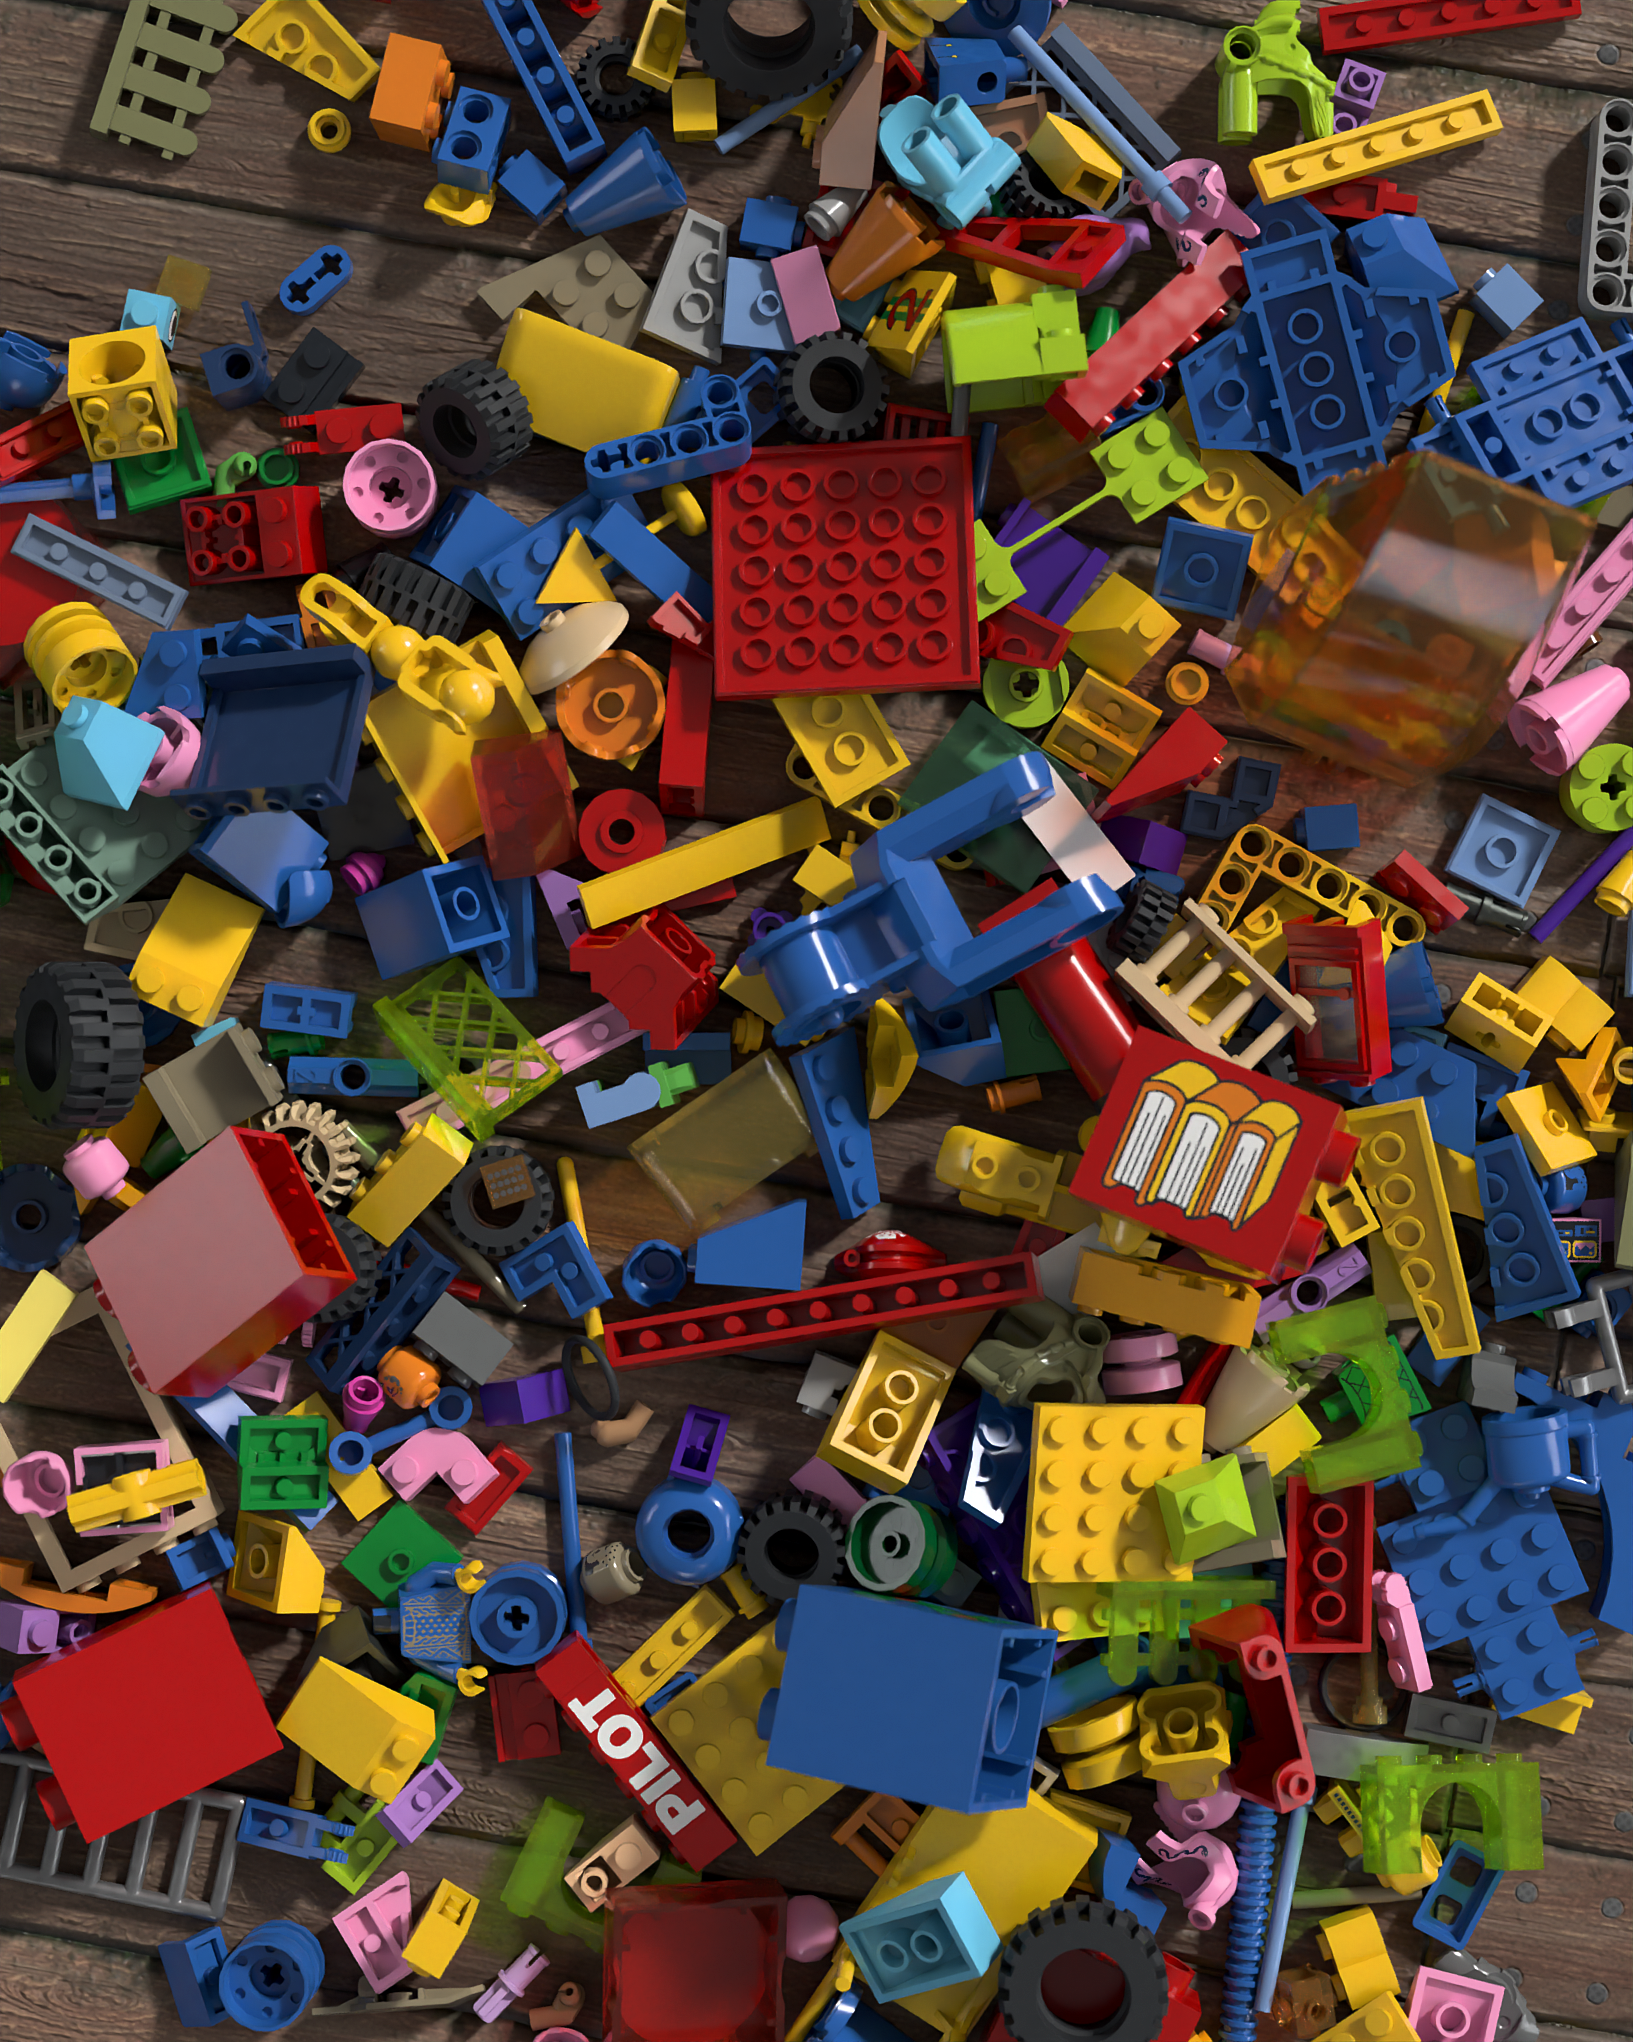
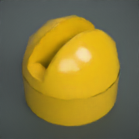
M1630 1046L1621 1048L1615 1053L1612 1060V1069L1620 1082L1633 1085V1063L1621 1062L1623 1059L1633 1060V1047Z

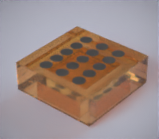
M523 1154L480 1167L493 1209L536 1196Z

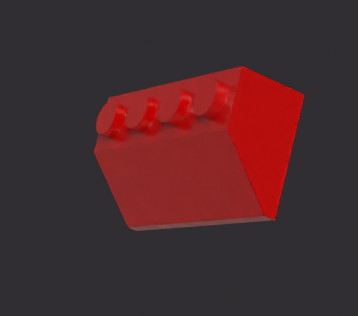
M1312 1471L1286 1476L1285 1549L1287 1557H1285L1283 1651L1285 1653L1371 1652L1374 1477L1364 1472Z

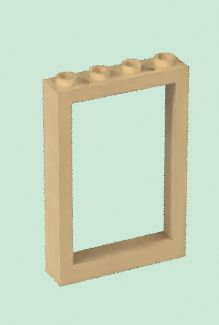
M93 1287L79 1294L52 1336L99 1313L160 1438L168 1439L169 1456L172 1462L177 1463L197 1458L206 1479L207 1494L191 1499L195 1508L175 1517V1526L170 1530L145 1532L75 1568H72L48 1518L41 1519L36 1514L23 1513L62 1593L75 1587L78 1594H81L102 1583L99 1575L113 1568L117 1575L140 1564L139 1555L151 1549L154 1550L156 1555H159L180 1544L177 1536L191 1529L195 1536L206 1532L218 1525L215 1517L226 1510L170 1396L154 1395L144 1389L132 1375L128 1366L130 1351L125 1346L129 1341L119 1320L108 1314L99 1304ZM0 1423V1468L5 1475L8 1466L17 1461L18 1457Z

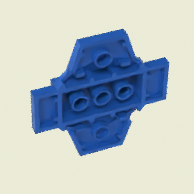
M1326 228L1240 252L1239 255L1250 298L1243 306L1232 327L1177 363L1199 449L1268 452L1278 460L1293 466L1297 472L1306 509L1391 486L1392 481L1382 441L1390 432L1397 415L1456 376L1435 290L1363 287L1354 281L1352 277L1337 271Z

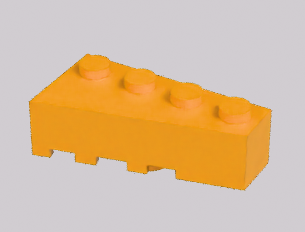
M1081 1245L1068 1294L1071 1302L1078 1304L1076 1310L1086 1314L1102 1316L1103 1311L1120 1315L1119 1320L1126 1323L1145 1326V1322L1160 1325L1162 1330L1178 1335L1190 1333L1202 1336L1205 1340L1222 1345L1232 1344L1248 1349L1250 1348L1262 1299L1258 1292L1248 1283Z

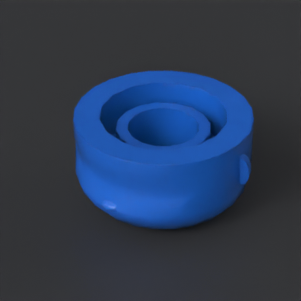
M668 1475L667 1479L650 1491L642 1503L635 1526L636 1544L644 1562L660 1578L673 1584L692 1585L696 1589H701L702 1584L715 1580L725 1573L736 1560L738 1550L741 1549L738 1541L744 1528L743 1513L735 1496L720 1481L713 1478L711 1487ZM693 1510L701 1513L707 1519L710 1525V1537L703 1546L696 1549H685L678 1546L672 1540L669 1533V1523L676 1514L682 1511Z

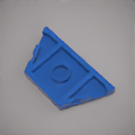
M1396 1027L1389 1031L1392 1072L1375 1079L1376 1083L1367 1087H1352L1349 1085V1081L1338 1080L1333 1083L1322 1084L1321 1086L1363 1108L1423 1096L1433 1141L1475 1160V1120H1477L1475 1088L1477 1086V1065L1472 1061ZM1358 1055L1352 1060H1358Z

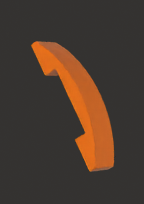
M0 1556V1586L20 1598L51 1609L74 1613H110L143 1605L152 1601L160 1594L161 1585L118 1578L111 1583L108 1593L87 1590L78 1594L75 1587L62 1593L59 1585L56 1583L31 1579L34 1562Z

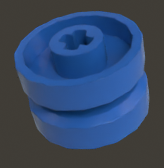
M525 1560L505 1563L489 1573L485 1579L486 1584L473 1597L469 1613L471 1633L480 1649L497 1662L514 1666L534 1663L549 1654L562 1636L568 1617L567 1592L557 1575L542 1564ZM514 1606H521L522 1613L528 1615L523 1618L517 1617L513 1612Z

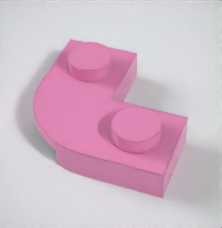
M442 1428L426 1429L412 1436L378 1468L405 1501H411L439 1474L462 1502L469 1504L500 1475L468 1437L460 1432Z

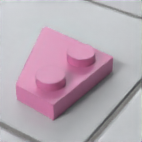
M401 1871L332 1918L377 1994H381L413 1972L406 1964L408 1960L401 1957L413 1931L409 1877L406 1872Z

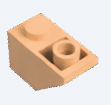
M634 1813L602 1838L564 1876V1879L588 1910L593 1912L657 1861L660 1857L662 1846L637 1814Z

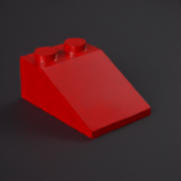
M1188 707L1091 813V818L1098 824L1176 795L1189 783L1196 788L1224 760L1219 751L1228 741L1191 707Z

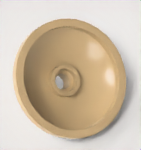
M612 601L584 603L563 613L561 610H555L546 616L539 624L542 630L530 642L519 669V675L530 695L548 691L562 684L597 659L617 639L628 622L629 613L623 604Z

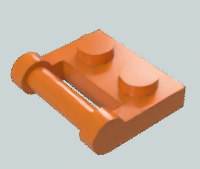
M872 1791L833 1830L830 1837L840 1846L845 1844L875 1874L881 1877L889 1862L856 1831L865 1824L896 1854L921 1814L903 1798Z

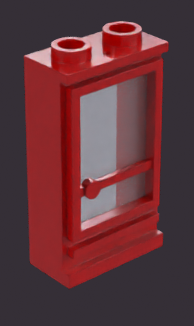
M1304 914L1282 923V933L1286 934L1291 995L1294 996L1297 993L1304 997L1314 1008L1315 1013L1313 1016L1317 1019L1314 1028L1307 1035L1297 1025L1294 1026L1297 1068L1294 1071L1297 1072V1076L1312 1077V1082L1317 1084L1346 1080L1349 1081V1085L1352 1087L1374 1085L1376 1083L1375 1079L1392 1072L1381 918H1370L1356 925H1345L1344 917H1331L1321 922L1313 923V914Z

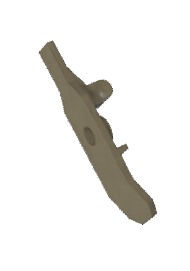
M364 1975L358 1982L357 1997L336 2007L312 2008V2015L318 2017L455 2007L483 1995L486 1992V1988L483 1984L470 1988H418V1999H413L412 1992H398L386 1994V2002H381L380 1994L375 1993Z

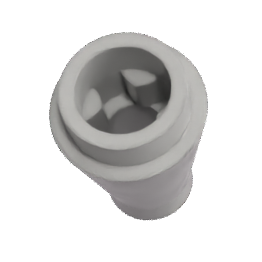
M846 187L833 189L809 204V211L804 215L806 223L818 237L825 241H829L833 236L839 237L861 203L869 196L867 190Z

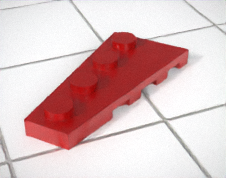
M1011 602L978 622L979 656L1055 672L1075 633Z

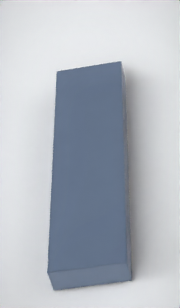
M29 513L10 551L12 554L168 631L171 630L189 594L187 590Z

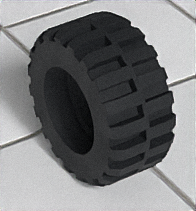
M686 0V36L690 38V50L695 60H703L702 70L711 79H716L718 76L721 78L722 88L731 93H735L737 88L745 91L744 98L758 100V95H770V101L783 100V94L792 92L794 97L806 94L807 85L813 83L815 87H819L828 80V68L832 71L837 70L844 60V50L850 46L853 24V0H805L811 9V14L807 20L797 29L780 36L757 35L738 25L728 12V6L733 0Z
M46 962L35 969L27 978V986L22 988L19 996L21 1000L20 1006L16 1008L15 1019L17 1021L16 1030H13V1042H15L13 1058L14 1066L17 1067L18 1076L16 1081L18 1089H21L23 1094L21 1097L22 1102L29 1109L28 1114L32 1119L48 1129H90L115 1126L127 1117V1113L132 1110L135 1104L134 1096L139 1094L141 1087L139 1081L140 1074L144 1071L145 1061L142 1060L143 1048H145V1036L142 1034L144 1021L142 1012L138 1008L139 998L137 992L132 990L133 983L124 974V971L112 963Z
M1076 1895V1901L1064 1903L1063 1897L1051 1900L1049 1908L1042 1911L1037 1907L1028 1914V1921L1024 1925L1018 1924L1010 1934L1008 1946H1004L1000 1958V1970L998 1971L1000 2013H1003L1004 2026L1010 2038L1015 2037L1018 2042H1150L1151 2039H1158L1163 2029V2016H1167L1169 1984L1161 1949L1157 1947L1155 1937L1147 1926L1142 1927L1138 1922L1137 1915L1127 1908L1123 1911L1115 1908L1114 1901L1102 1898L1100 1903L1092 1902L1089 1900V1895ZM1074 1949H1092L1108 1955L1119 1965L1125 1979V1993L1120 2006L1107 2018L1090 2024H1076L1059 2018L1046 2007L1041 1994V1978L1046 1966L1064 1952Z

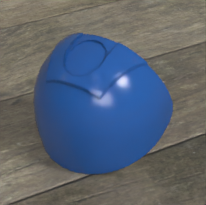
M329 870L297 871L289 876L288 911L282 908L279 913H274L278 926L280 928H288L300 925L316 917L324 909L326 904L330 902L333 891L332 877Z

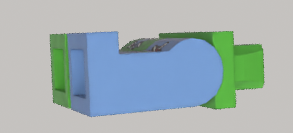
M668 1060L647 1066V1071L631 1075L624 1084L607 1090L602 1079L575 1087L588 1128L590 1129L646 1111L658 1105L664 1108L681 1102L679 1093L700 1086L693 1062L670 1068Z

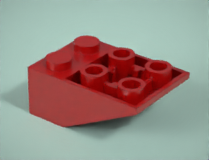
M286 486L180 500L190 586L328 573L319 486ZM227 500V504L225 507H216L217 501Z

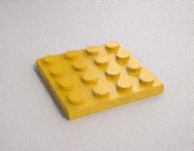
M1034 1403L1022 1579L1027 1582L1193 1581V1573L1191 1572L1194 1560L1179 1566L1174 1562L1154 1481L1201 1465L1205 1407L1199 1404Z
M778 1615L701 1675L697 1681L691 1683L650 1716L653 1723L756 1856L761 1854L846 1785L765 1765L770 1742L763 1741L758 1736V1714L767 1691L772 1687L780 1688L787 1655L786 1652L779 1651L775 1645V1626Z

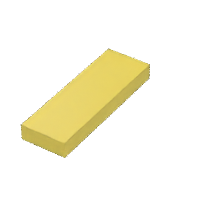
M44 1269L39 1271L0 1329V1402L2 1403L8 1401L80 1294Z

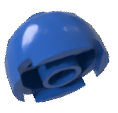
M7 330L3 338L0 337V408L7 411H13L15 407L20 409L38 408L48 402L60 388L67 374L66 366L60 361L56 368L54 364L46 360L51 355L49 350L24 336Z

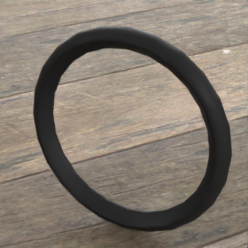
M582 1335L570 1336L564 1343L561 1357L562 1368L568 1387L579 1406L589 1416L599 1421L611 1420L616 1415L620 1402L619 1387L612 1366L602 1350L591 1339ZM575 1344L584 1345L594 1355L604 1372L611 1399L610 1407L606 1412L596 1410L585 1398L577 1384L571 1365V1349Z
M1371 1641V1650L1381 1653L1389 1659L1386 1646ZM1331 1653L1325 1660L1318 1679L1319 1698L1327 1714L1339 1725L1362 1732L1377 1730L1395 1720L1404 1708L1409 1690L1400 1688L1399 1697L1390 1712L1372 1722L1351 1721L1335 1710L1328 1697L1327 1680L1332 1666L1346 1653Z

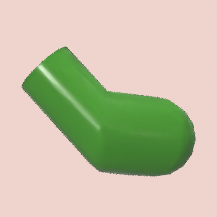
M238 452L219 464L215 471L213 496L235 493L236 487L255 474L257 470L256 459L250 453ZM227 500L217 501L216 507H225Z

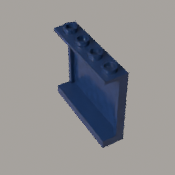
M356 643L202 660L199 675L208 683L213 691L200 740V748L189 789L171 790L169 796L189 817L198 820H207L214 816L225 815L244 817L250 813L260 812L286 813L288 810L306 808L324 810L330 806L347 805L376 673L373 662Z

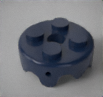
M41 1163L15 1164L1 1170L0 1266L21 1272H33L49 1268L61 1262L74 1250L84 1228L85 1214H79L74 1185L65 1174L54 1167ZM27 1204L36 1206L41 1212V1222L35 1229L26 1228L20 1221V1211Z

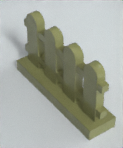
M225 0L130 1L90 123L91 137L108 142L111 132L120 135L119 144L129 147L131 139L153 146L163 150L161 159L172 162L174 154L180 157H190L197 151L198 140L196 135L191 130L183 127L187 114L200 117L206 115L211 108L210 95L204 89L197 87L201 73L214 76L219 74L224 68L222 52L210 46L214 32L228 35L237 28V14L231 7L223 5ZM151 9L160 12L156 26L147 23ZM173 16L203 27L199 41L167 30L171 17ZM138 50L147 53L143 67L133 64ZM158 57L190 68L186 82L155 72L154 69ZM124 91L133 94L129 108L120 105ZM145 98L177 109L173 122L169 123L141 113Z

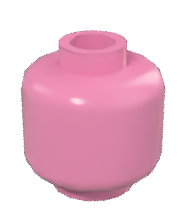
M88 1134L74 1143L64 1153L63 1156L66 1158V1161L63 1165V1173L85 1199L90 1200L102 1195L105 1200H108L126 1186L122 1178L129 1169V1163L106 1136L94 1138L91 1134Z

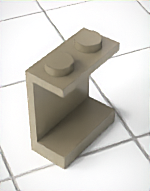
M240 1022L142 1078L186 1154L203 1146L208 1140L219 1135L229 1126H235L268 1106L272 1107L283 1098L280 1090L285 1088L282 1079L272 1065L266 1068L258 1055V1052L262 1051L258 1038L251 1028L244 1030Z
M1251 1445L1225 1450L1226 1455L1231 1453L1237 1455L1257 1537L1195 1559L1191 1573L1208 1572L1287 1557L1267 1453H1252ZM1202 1454L1201 1464L1211 1461L1210 1454Z

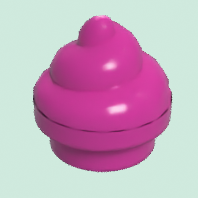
M354 852L346 858V864L340 868V871L349 887L358 895H363L367 891L370 892L380 887V881L384 877L383 868L386 865V859L384 855L376 853Z

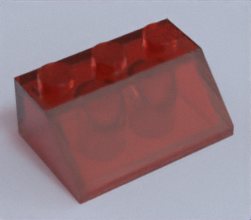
M561 729L475 740L470 760L493 880L498 881L538 875L583 854V849L580 846L579 826Z

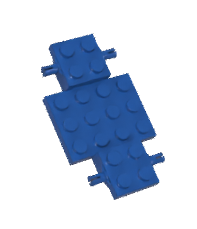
M1579 317L1471 362L1466 372L1484 402L1483 404L1451 416L1441 395H1436L1435 398L1432 397L1424 403L1436 425L1431 431L1412 438L1406 447L1447 521L1470 511L1484 510L1494 528V532H1498L1500 529L1503 530L1512 522L1499 501L1505 496L1522 490L1527 482L1531 486L1548 519L1633 483V331L1626 318H1621V320H1617L1609 326L1620 346L1607 352H1602L1584 318Z
M1461 1401L1385 1430L1384 1434L1392 1451L1393 1466L1369 1473L1370 1476L1374 1477V1480L1385 1476L1388 1477L1374 1483V1490L1378 1491L1381 1488L1400 1482L1406 1490L1415 1514L1376 1528L1375 1531L1391 1571L1402 1574V1577H1405L1404 1580L1407 1582L1406 1586L1409 1589L1411 1602L1414 1603L1425 1652L1465 1638L1475 1661L1476 1672L1452 1680L1454 1688L1471 1683V1685L1455 1691L1458 1698L1483 1689L1492 1699L1500 1720H1505L1585 1690L1576 1668L1575 1654L1594 1646H1599L1597 1638L1580 1643L1581 1640L1596 1635L1592 1628L1568 1637L1559 1627L1552 1610V1604L1587 1592L1589 1588L1549 1492L1540 1493L1541 1497L1537 1499H1524L1523 1494L1515 1493L1512 1489L1501 1488L1476 1519L1474 1526L1471 1525L1467 1530L1459 1533L1426 1537L1425 1540L1415 1539L1413 1526L1421 1522L1426 1524L1457 1515L1458 1509L1461 1510L1486 1480L1488 1477L1485 1435L1482 1428L1475 1422L1466 1401Z

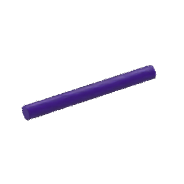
M1633 826L1624 829L1533 926L1528 934L1536 942L1541 944L1633 846Z

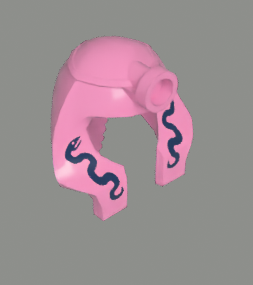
M1185 159L1176 161L1161 171L1172 182L1171 189L1192 211L1191 216L1182 224H1179L1158 201L1152 202L1141 190L1143 184L1137 178L1132 180L1129 185L1128 194L1130 200L1136 205H1147L1155 223L1163 228L1177 255L1176 262L1178 267L1184 268L1188 261L1194 265L1202 264L1207 251V245L1203 241L1215 228L1228 229L1235 235L1239 234V236H1245V238H1255L1260 234V229L1243 210L1239 209V206L1229 197L1222 170L1211 160Z
M1157 1800L1153 1806L1155 1812L1160 1815V1819L1164 1821L1165 1826L1169 1827V1831L1173 1833L1178 1842L1170 1839L1159 1830L1147 1841L1146 1845L1161 1857L1164 1862L1150 1868L1139 1858L1131 1877L1137 1885L1144 1883L1157 1884L1180 1893L1183 1899V1906L1190 1909L1188 1913L1190 1922L1200 1930H1210L1216 1921V1911L1230 1900L1236 1890L1239 1873L1233 1854L1223 1841L1205 1830H1190L1176 1824L1165 1814Z

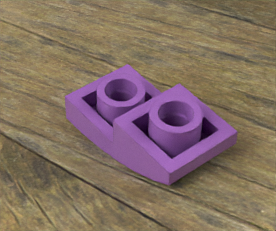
M1348 58L1345 59L1337 79L1334 96L1329 100L1334 103L1333 135L1367 125L1385 79V72Z

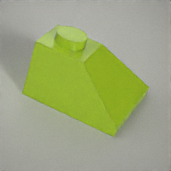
M1231 1453L1154 1481L1176 1565L1185 1564L1257 1537L1236 1454Z

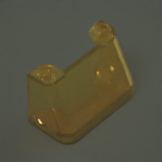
M772 1047L626 1147L685 1228L689 1231L696 1227L699 1233L705 1231L721 1219L717 1211L793 1158L803 1153L805 1158L808 1159L819 1151L798 1085Z

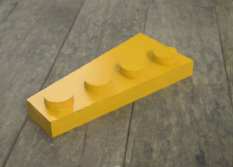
M1283 886L1245 917L1243 923L1228 935L1274 978L1288 959L1286 934L1282 933V923L1304 914H1313L1314 923L1319 916L1321 908ZM1212 946L1199 959L1191 961L1181 969L1177 977L1167 985L1164 983L1159 989L1167 996L1170 993L1176 995L1219 951ZM1232 964L1188 1007L1190 1012L1187 1016L1199 1027L1202 1024L1208 1025L1251 981ZM1253 1006L1220 1037L1223 1045L1228 1043Z

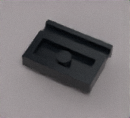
M313 327L262 396L288 417L314 415V411L335 409L366 366ZM315 425L302 426L314 436L316 435Z

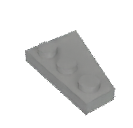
M688 208L683 213L639 331L717 366L721 364L722 348H720L723 310L722 282L725 279L728 226Z

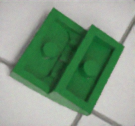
M325 1415L238 1416L237 1483L240 1510L327 1508L329 1465L326 1462L328 1418Z

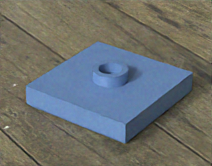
M728 257L725 269L720 346L790 354L799 344H794L771 262Z
M1482 793L1443 872L1483 892L1489 893L1493 897L1518 909H1523L1561 831Z

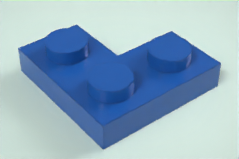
M574 1221L564 1223L499 1263L518 1302L525 1301L554 1284L572 1320L584 1316L613 1298Z

